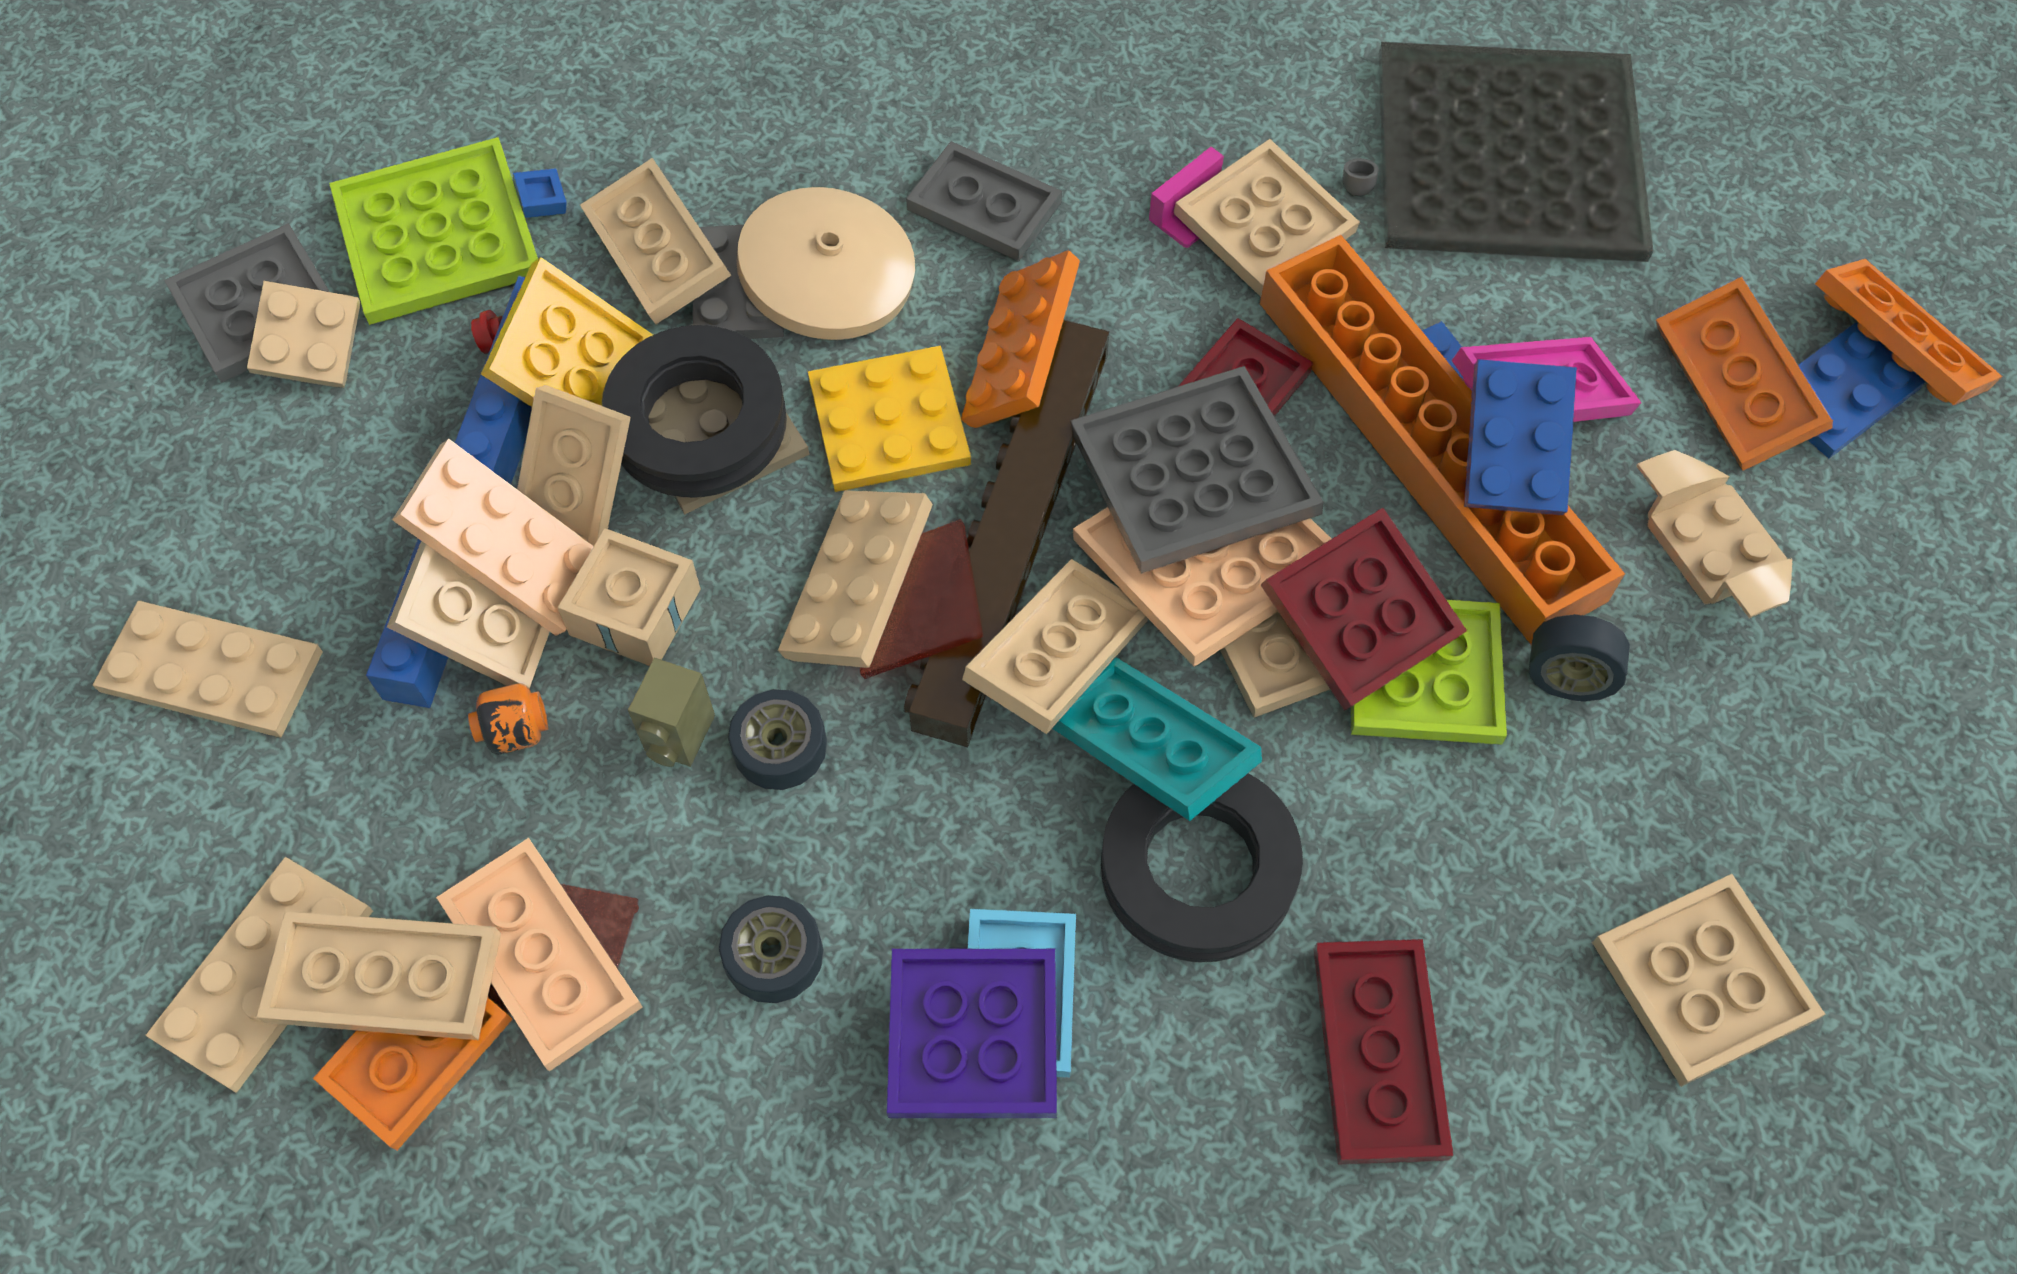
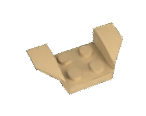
M1676 450L1637 464V468L1658 495L1648 512V528L1704 604H1713L1733 596L1748 618H1752L1765 611L1784 605L1789 601L1792 558L1787 559L1731 485L1725 484L1730 476Z

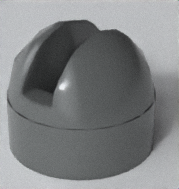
M1362 158L1346 162L1342 177L1345 189L1352 196L1361 197L1370 193L1377 183L1378 166L1373 161Z

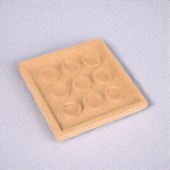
M1108 507L1073 528L1074 541L1194 667L1277 613V609L1261 587V584L1267 578L1332 539L1309 518L1141 574Z

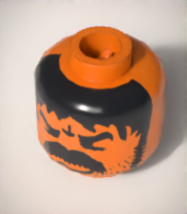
M523 683L481 693L476 702L477 711L468 713L470 730L474 741H484L488 749L496 755L533 747L540 741L541 731L548 730L547 715L539 691L531 693L530 689Z

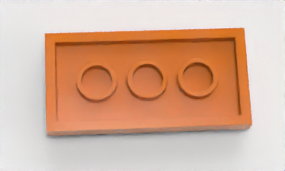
M1069 250L1050 258H1043L1038 263L1021 270L1012 271L1004 276L1001 281L993 314L988 321L989 328L982 350L977 357L978 364L971 386L966 393V403L961 420L969 427L978 428L1039 407L1080 260Z
M1862 259L1828 269L1815 283L1825 293L1824 299L1828 304L1839 311H1846L1859 322L1857 327L1866 337L1884 344L1893 352V360L1903 369L1911 372L1914 371L1928 383L1926 385L1928 391L1937 399L1943 402H1950L1954 406L1990 390L2003 377L1868 260Z
M1743 277L1656 319L1658 330L1742 471L1833 428V420Z

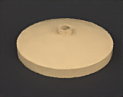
M810 187L779 194L761 204L750 215L739 237L737 271L740 283L750 301L774 323L807 337L842 340L872 333L888 324L899 314L912 288L915 258L911 243L902 227L880 206L864 197L834 188Z

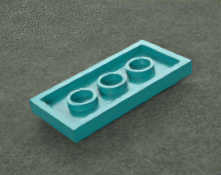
M1117 657L1111 661L1052 728L1189 821L1262 762L1261 746Z

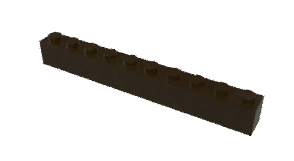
M1063 320L1039 407L1012 416L1010 433L1014 434L1010 444L1003 443L1000 447L996 461V470L999 471L996 482L988 481L981 502V508L985 509L981 521L974 519L969 529L966 546L970 548L967 559L966 561L959 559L955 566L951 586L955 588L951 601L943 600L939 608L936 620V628L940 629L935 643L928 641L924 648L920 662V669L924 670L920 684H911L905 699L904 712L909 713L912 732L967 748L969 746L987 695L962 680L965 668L1015 617L1076 446L1070 420L1086 416L1108 357L1110 331Z

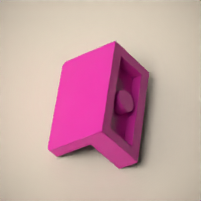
M1213 147L1208 148L1151 193L1149 220L1185 248L1190 247L1200 238L1174 214L1177 201L1222 171L1224 156Z

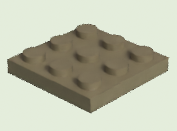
M709 380L688 381L669 389L654 403L649 415V424L652 429L665 438L681 442L706 440L724 432L737 419L742 408V400L737 392L725 384ZM786 413V430L781 446L771 462L758 475L745 484L721 494L697 498L674 496L684 515L808 456V446L788 414Z

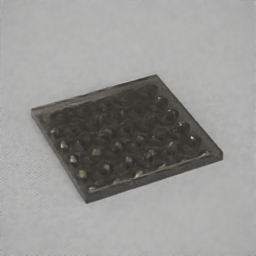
M1381 42L1379 50L1385 248L1637 262L1649 261L1653 253V242L1631 54Z

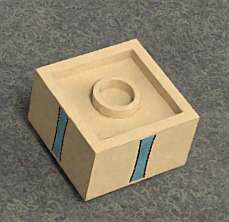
M604 528L560 602L558 610L570 636L650 666L654 657L662 660L701 588L693 560Z

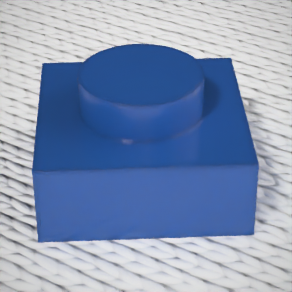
M556 168L513 173V183L525 218L566 213L567 202Z

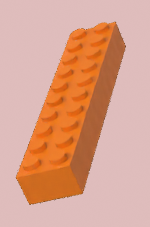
M1342 235L1266 270L1260 300L1262 308L1297 352L1313 362V372L1496 602L1500 603V607L1531 645L1533 633L1542 623L1558 616L1586 615L1609 602L1625 573L1569 506L1567 513L1563 515L1464 507L1472 390L1465 384L1463 379Z

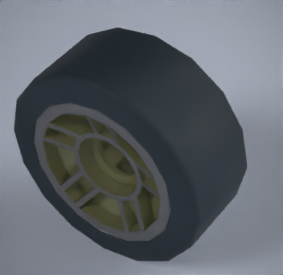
M1577 614L1558 616L1542 623L1533 633L1528 673L1534 684L1550 695L1581 702L1602 700L1616 694L1626 683L1630 643L1625 633L1611 622L1595 616Z
M771 689L755 694L739 706L730 721L728 741L736 767L749 782L764 789L785 790L801 785L816 774L825 759L827 737L820 712L807 697L792 690ZM776 733H782L783 738L787 739L785 743L779 746L771 744L775 739Z
M766 895L749 900L732 912L722 928L719 953L726 975L739 993L756 1002L779 1003L796 998L812 985L822 966L824 948L816 920L804 905L788 897ZM781 942L782 946L779 954L774 957L763 955L762 945L764 943L770 946L778 945Z

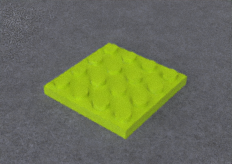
M499 137L329 183L362 309L369 325L515 284L518 276L526 277L531 264L538 259Z

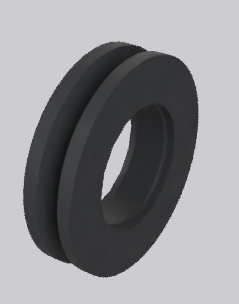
M689 325L671 328L639 342L615 365L607 379L602 397L603 407L631 417L621 465L641 484L671 496L707 497L733 490L758 475L771 462L781 446L786 430L787 415L779 373L773 361L751 339L735 331L717 326ZM709 380L725 384L737 392L742 400V408L737 419L724 432L706 440L681 442L665 438L652 429L649 424V415L654 403L669 389L688 381Z
M1247 773L1197 815L1212 817L1230 825L1244 839L1252 856L1253 874L1248 887L1233 901L1216 907L1190 906L1170 897L1155 882L1147 863L1148 848L1154 835L1169 822L1183 818V816L1137 785L1132 784L1119 798L1108 818L1101 852V878L1104 892L1109 905L1122 925L1149 948L1163 955L1190 962H1217L1231 959L1253 950L1267 940L1281 925L1290 909L1300 883L1303 866V851L1297 826L1291 813L1278 795L1258 778Z

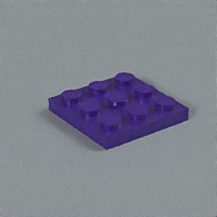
M1055 948L892 949L887 1087L888 1118H1057Z

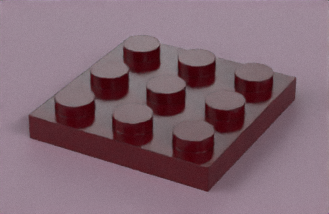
M1381 508L1267 578L1261 584V587L1344 711L1467 632V629L1384 508Z

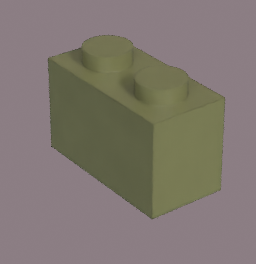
M655 657L628 708L629 715L646 751V755L654 762L667 767H673L675 762L691 767L715 717L702 673Z

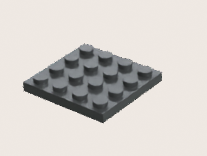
M1245 366L1070 420L1074 432L1073 438L1141 574L1322 515L1324 505L1322 498Z

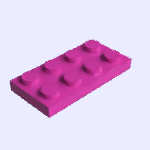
M1592 337L1461 347L1451 360L1470 389L1473 387L1474 364L1478 359L1577 367L1573 422L1629 416L1642 403Z

